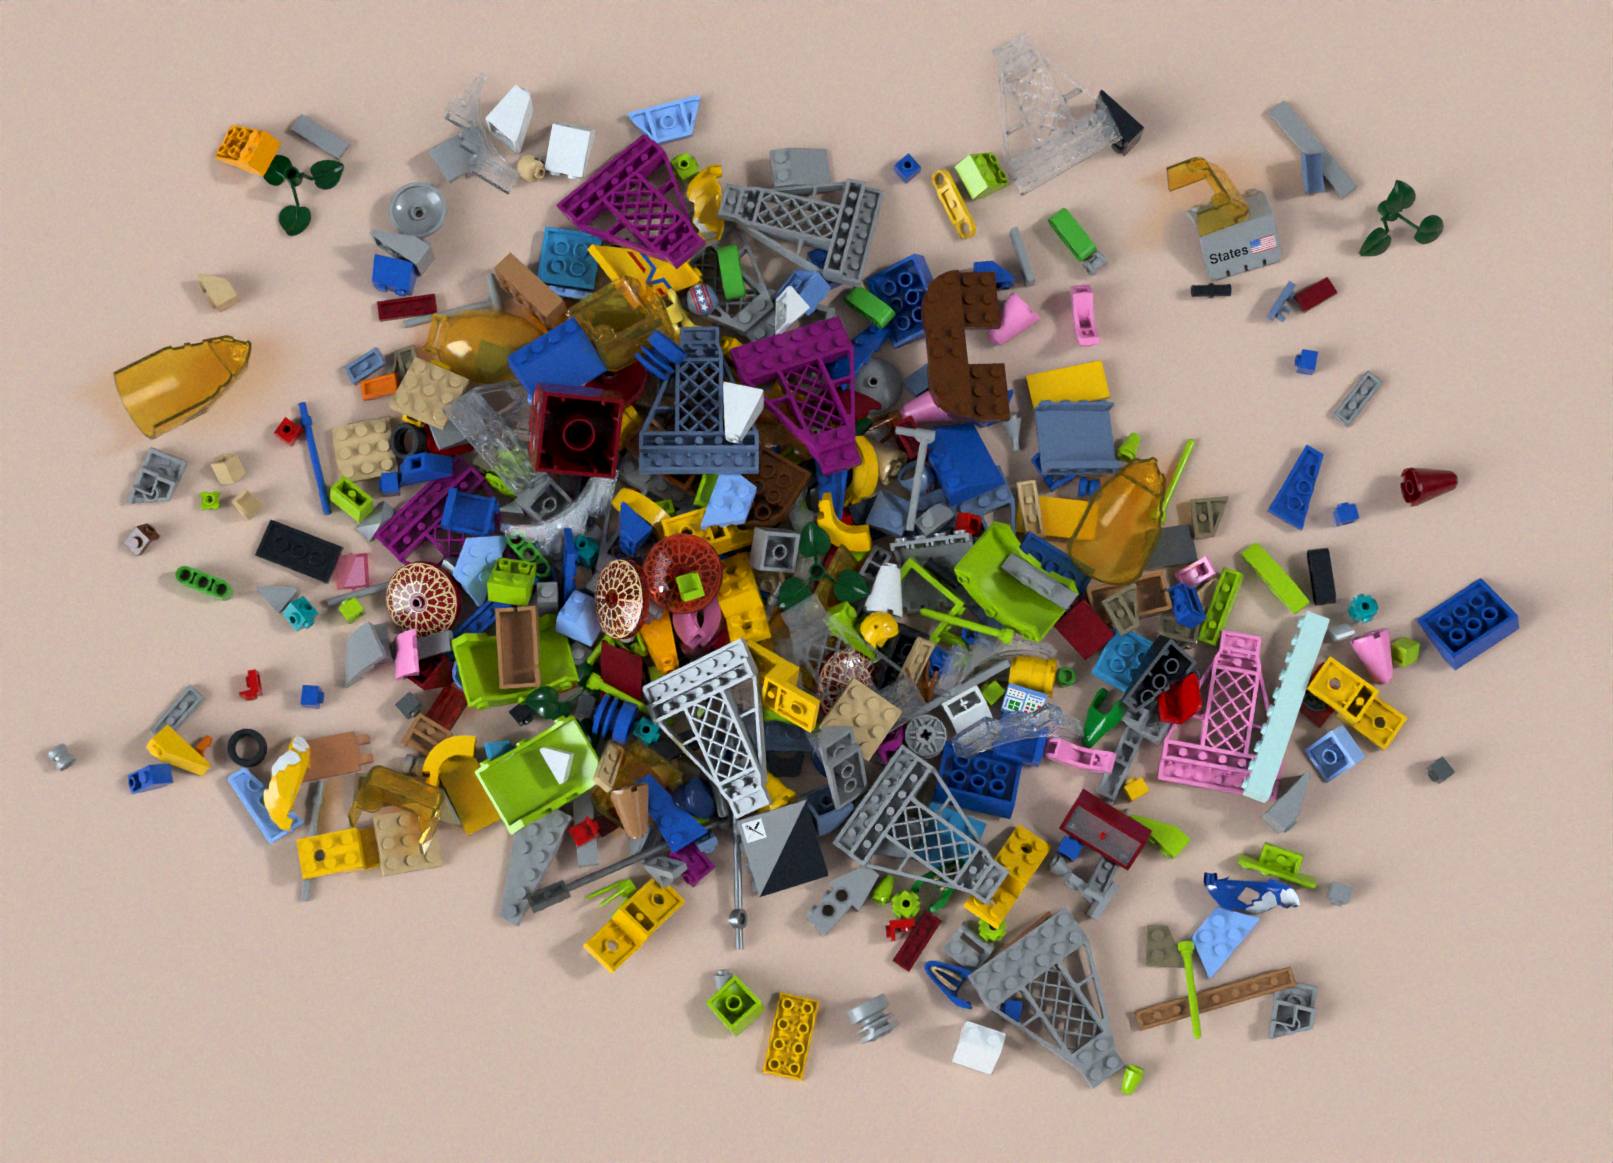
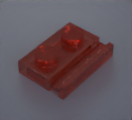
M451 685L444 687L429 709L426 717L451 731L468 705L465 693Z

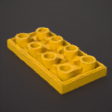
M1102 360L1025 376L1033 412L1036 406L1043 400H1051L1052 402L1088 400L1089 402L1110 399Z
M1039 496L1046 537L1093 542L1097 502ZM1018 500L1015 533L1024 534Z
M460 757L450 760L443 767L440 777L468 836L502 820L474 773L480 768L476 757L475 759Z
M780 992L763 1073L802 1081L819 1000Z

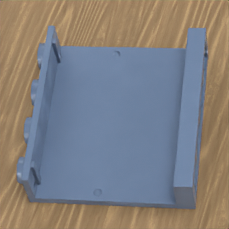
M1043 400L1036 406L1034 413L1042 475H1117L1123 465L1122 461H1116L1109 412L1114 406V402H1107L1106 400H1099L1097 402H1089L1088 400H1080L1078 402H1070V400L1059 402Z

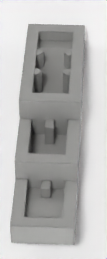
M1128 725L1114 751L1116 758L1112 773H1104L1096 790L1097 793L1111 800H1115L1144 738Z
M592 789L585 791L573 800L574 825L584 821L587 816H589L590 820L595 819ZM597 838L579 848L577 847L579 867L599 865Z

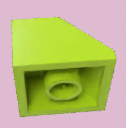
M736 975L705 1002L735 1037L766 1011L762 1002Z

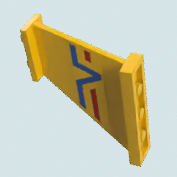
M592 244L587 249L637 311L643 308L645 304L655 301L654 297L660 295L661 298L668 296L666 290L670 288L676 293L704 282L701 279L703 274L696 266L693 268L689 264L691 259L676 270L669 262L661 261L628 248Z

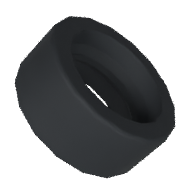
M401 423L393 429L390 445L394 455L404 460L407 456L424 453L427 449L428 438L422 426L419 428L414 424ZM408 430L414 436V447L410 453L404 447V436Z
M241 729L230 737L227 751L234 763L242 767L251 768L259 765L264 760L267 754V743L259 732L252 729ZM243 737L255 738L259 744V751L252 759L244 760L236 753L237 742Z

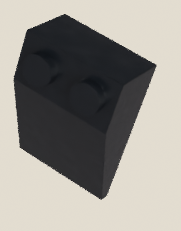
M1101 90L1096 101V109L1112 149L1116 153H1121L1125 156L1140 141L1144 127L1105 91Z

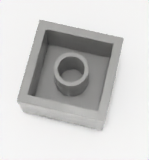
M539 472L514 500L536 524L547 531L556 524L574 503L552 478L542 472Z
M755 527L749 566L760 571L795 573L801 534L790 529Z

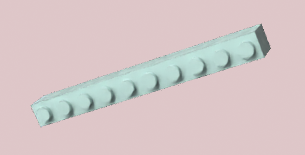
M1307 611L1304 617L1300 616L1296 626L1299 628L1298 634L1294 633L1291 640V645H1294L1293 649L1288 651L1284 661L1287 663L1286 669H1282L1278 680H1281V684L1279 687L1276 686L1272 696L1275 698L1274 704H1270L1266 713L1269 716L1268 722L1263 723L1260 731L1263 734L1262 739L1257 741L1254 751L1257 752L1256 757L1251 759L1248 770H1251L1249 777L1245 776L1241 788H1244V796L1266 803L1270 798L1330 621L1328 618Z

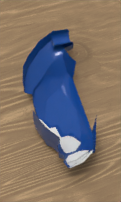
M1204 872L1203 882L1209 894L1219 906L1232 913L1233 908L1252 914H1260L1271 910L1277 905L1286 909L1291 906L1294 908L1300 906L1298 896L1292 887L1271 878L1267 882L1228 880L1229 877L1218 879L1217 873ZM1246 887L1260 893L1258 899L1252 900V904H1246L1238 899Z

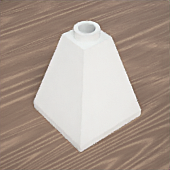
M724 382L725 437L727 441L737 443L742 441L764 409L763 390Z

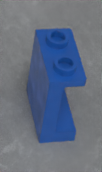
M450 487L441 527L445 530L478 537L490 536V533L493 534L496 522H493L495 514L498 515L500 503H498L497 498L494 496L489 498L469 494Z
M1003 713L1001 719L997 718L994 730L998 732L996 737H992L990 748L993 749L992 756L1039 767L1049 725L1042 723L1041 726L1021 722L1006 718L1007 714Z

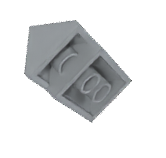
M851 726L822 727L819 749L836 810H839L869 790L861 746L855 742Z

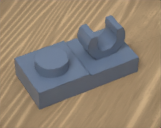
M1288 282L1266 318L1272 321L1276 315L1279 321H1285L1286 318L1281 315V312L1284 311L1289 314L1291 311L1288 306L1283 305L1285 301L1290 302L1296 293L1293 291L1296 286L1294 283Z
M375 347L344 368L351 382L356 385L387 365L379 348Z
M712 830L695 841L700 852L705 851L708 854L715 851V845L719 844Z

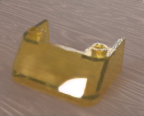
M1193 157L1166 167L1168 190L1170 192L1206 179L1215 193L1211 197V205L1213 207L1196 213L1199 238L1249 218L1250 208L1223 168L1202 157Z
M650 280L646 282V294L649 299L646 304V313L649 317L614 333L612 328L605 324L593 328L585 313L580 314L581 327L609 371H618L638 361L634 356L637 351L646 355L640 347L642 345L650 349L653 347L647 339L655 329L662 332L672 341L675 339V331L665 304Z
M376 765L369 770L347 816L350 826L355 827L363 810L369 813L378 812L384 802L419 815L420 818L417 826L422 836L418 845L420 854L425 855L438 828L445 797L443 791L438 787L387 767Z

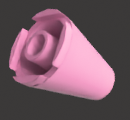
M1013 292L999 312L1001 327L999 329H989L987 332L989 336L987 338L995 346L997 344L1001 346L1037 323L1040 317L1035 312H1032L1029 306Z
M929 391L904 404V409L901 410L903 419L912 415L915 423L954 420L948 417V414L940 407L938 408L935 405Z
M1388 628L1364 633L1365 635L1361 636V639H1359V635L1350 639L1352 647L1373 682H1378L1379 685L1389 683L1390 678L1393 677Z

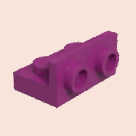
M904 720L895 722L876 750L877 755L882 758L884 763L889 761L892 751L897 750L901 746L907 728Z
M694 842L674 854L671 852L668 858L686 863L687 870L681 875L683 880L693 888L715 869L713 863L703 852H700Z

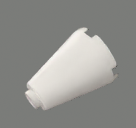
M885 563V566L880 567L863 607L864 613L870 615L876 611H883L891 614L894 619H902L901 572L896 564Z

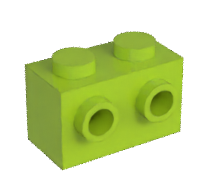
M343 476L331 487L330 500L358 523L373 511V498L347 477Z

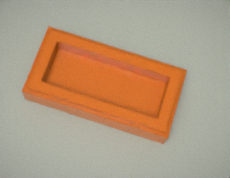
M398 373L360 381L362 399L364 401L393 395L400 386Z

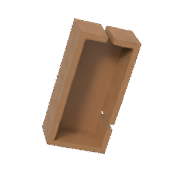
M511 252L494 267L497 274L495 277L501 283V288L507 293L510 291L514 295L515 301L520 305L523 303L527 307L526 310L533 317L536 315L540 319L539 322L546 329L548 327L554 329L571 316L564 301Z
M1163 571L1088 587L1084 591V596L1087 598L1086 602L1109 627L1113 622L1101 602L1133 583L1136 584L1139 620L1167 614L1173 609L1169 592H1165L1167 584Z
M538 606L517 607V611L515 607L495 608L500 689L543 686L542 668H537V664H541Z

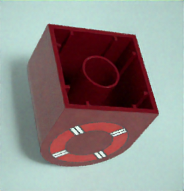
M537 382L532 397L528 430V457L534 471L615 479L625 402L620 392L611 389Z

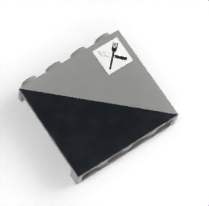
M805 796L797 798L798 802L740 820L738 818L736 819L737 823L733 824L736 836L741 835L742 842L739 843L742 855H747L748 861L745 862L748 874L752 873L754 880L750 881L753 892H758L759 897L829 876Z

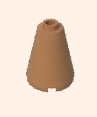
M635 783L622 788H612L609 791V796L626 835L632 837V840L644 838L643 834L647 833L648 783Z

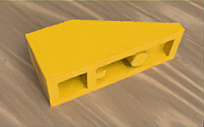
M168 724L146 746L149 752L160 761L201 776L211 767V764Z

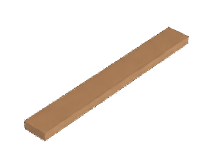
M1289 966L1196 993L1199 1014L1297 986L1292 968ZM1188 996L1135 1011L1140 1031L1191 1017Z

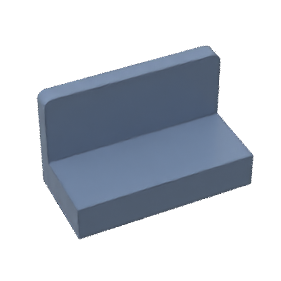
M1301 153L1305 194L1325 192L1321 153L1309 155Z
M928 363L902 382L914 399L929 391Z

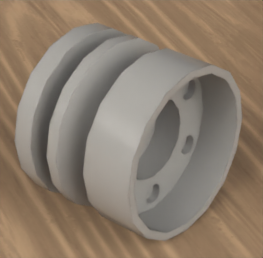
M919 715L913 718L905 731L904 746L924 760H931L937 757L943 750L947 739V732L943 722L932 715ZM923 732H926L927 735H931L929 736L928 741H926L925 738H921Z
M884 994L878 995L846 1013L852 1025L862 1023L863 1027L856 1032L859 1035L866 1031L867 1036L860 1039L862 1044L874 1042L886 1036L899 1025L898 1020L890 1024L887 1021L895 1016L894 1013L886 1015L883 1013L889 1006Z

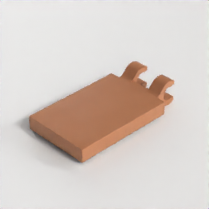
M352 731L307 740L306 742L310 746V769L307 767L302 783L361 771L360 765L374 763L371 753L360 755L359 745L370 744L369 735L362 734L355 737V732Z

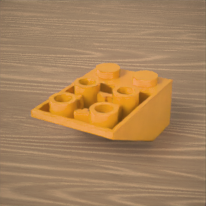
M232 125L228 129L224 141L218 147L214 158L249 173L264 176L281 142L266 131Z

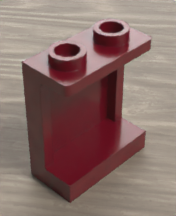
M912 415L894 423L895 429L896 426L912 429L918 428ZM893 433L899 449L907 453V463L917 460L920 442L915 437ZM927 447V452H926L925 461H927V456H928V452H929L928 447Z
M1084 596L1081 600L1079 598L1074 600L1070 606L1071 608L1063 613L1054 624V627L1086 661L1112 639L1117 630L1112 625L1109 627L1086 602L1087 598Z

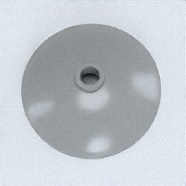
M413 182L402 186L395 192L389 204V217L395 229L401 234L413 235L417 238H425L436 233L442 227L447 216V205L442 193L434 186L424 182ZM422 212L423 215L421 217H417V213Z
M870 357L869 362L866 365L863 364L857 371L858 375L854 378V391L865 394L881 403L882 408L880 410L868 412V414L875 415L890 410L898 402L902 392V380L898 370L890 362L881 358ZM876 380L877 384L871 385L870 381Z

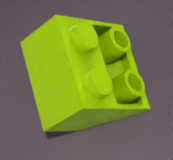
M992 152L969 154L955 166L972 199L984 198L1009 185L1005 172L1002 171L996 156Z
M498 557L487 581L488 601L527 606L533 593L537 563Z

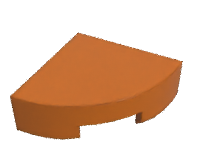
M208 735L196 746V751L203 758L205 757V749L208 746L210 747L213 738Z

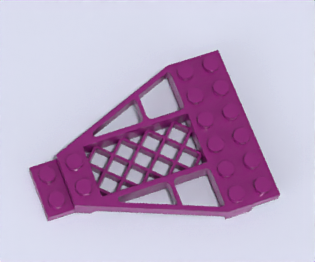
M645 134L556 205L580 231L661 261L669 262L676 270L706 246L705 241L693 229L665 150L654 140H650ZM666 163L671 179L659 189H655L645 178L662 164ZM639 185L638 191H630L635 186ZM673 187L676 190L684 215L663 196ZM642 196H650V201L641 202ZM624 197V203H616L619 199ZM629 197H637V202H628ZM662 207L661 213H653V208ZM636 208L635 214H627V209ZM640 208H649L648 213H640ZM605 211H609L618 220L606 232L587 226ZM665 218H674L673 224H664ZM640 219H647V224L638 225V221ZM652 219H660V224H651ZM628 220H634L633 225ZM626 228L644 246L614 235L621 229ZM659 230L658 236H649L650 231Z
M839 316L730 349V355L737 368L736 373L743 386L756 388L755 385L777 379L784 396L772 400L764 396V406L807 446L810 454L817 459L824 476L862 464V460L854 445V347ZM849 357V376L832 380L824 364ZM804 370L802 375L797 373ZM807 371L817 374L816 379L812 380L805 377ZM789 376L799 380L797 386L787 382ZM820 376L824 384L818 382ZM805 382L812 385L810 391L800 388L801 383ZM847 383L850 385V414L846 413L835 387ZM815 387L825 391L822 397L812 393ZM796 393L807 396L805 401L802 402L794 399ZM827 393L829 394L831 400L825 398ZM809 398L819 401L817 408L807 404ZM787 403L797 426L776 405ZM822 403L832 407L830 413L820 409ZM804 409L814 413L812 419L802 415ZM835 409L839 417L833 415ZM817 414L827 418L825 424L815 421ZM829 420L840 423L839 427L834 429L827 426ZM811 426L822 429L819 434L809 432Z
M460 454L453 459V476L429 481L374 534L401 564L412 563L406 559L425 541H430L444 555V558L438 563L440 566L445 559L451 556H460V553H451V543H462L463 548L466 541L464 533H462V539H451V531L448 530V539H437V529H443L441 521L450 487L469 494H475L481 487H485L489 498H492L485 478ZM498 513V515L495 514V516H497L504 534L508 535L507 529L504 525L500 513ZM438 543H448V553ZM511 547L510 553L504 549L503 558L519 560ZM456 582L458 588L463 589L461 583ZM537 585L533 587L532 596L537 592ZM514 605L513 607H515V608H516V611H517V607H522V606Z

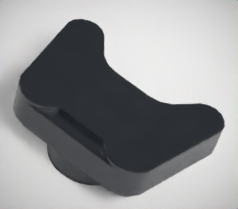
M768 751L767 757L771 774L775 777H799L804 759L803 752H798L793 758H779L774 751Z

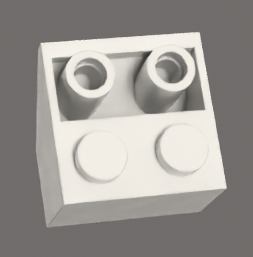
M977 685L942 703L940 707L960 742L995 723L987 702Z

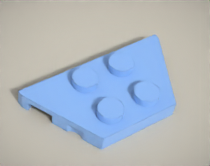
M695 95L628 113V116L643 134L650 140H654L658 145L689 138L693 134L700 97Z
M719 474L701 523V529L707 530L708 526L715 525L726 527L731 524H745L756 494V486L740 474Z
M507 535L466 538L452 575L461 583L464 591L470 594L475 601L474 604L478 607H481L488 592L487 581L498 557H502L507 544Z
M1216 907L1190 939L1194 942L1197 955L1209 979L1213 977L1260 920L1258 917L1234 911L1232 913L1223 908Z

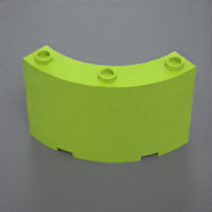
M993 521L954 567L957 580L984 609L986 615L996 619L1005 627L1014 629L1015 633L1023 636L1026 640L1040 643L1066 610L1001 569L1003 563L1011 553H1014L1079 595L1074 580L1063 577L1053 571L1048 573L1041 568L1042 564L1030 553L1025 554L1020 549L1021 543L1014 535L1010 525Z
M546 614L539 618L541 664H537V668H542L543 686H551L557 691L568 690L573 687L572 684L579 681L568 638L555 631L557 614ZM464 633L451 641L469 708L485 710L489 707L515 703L523 705L526 704L524 703L526 698L534 690L540 688L500 689L497 635L487 636V633Z
M564 715L553 721L555 725L529 741L523 739L515 744L517 748L492 761L488 758L479 764L481 768L474 772L511 835L579 797L585 791L597 786L593 781V777L599 763V758L573 715L567 718ZM550 746L574 753L568 781L562 784L558 783L539 749Z

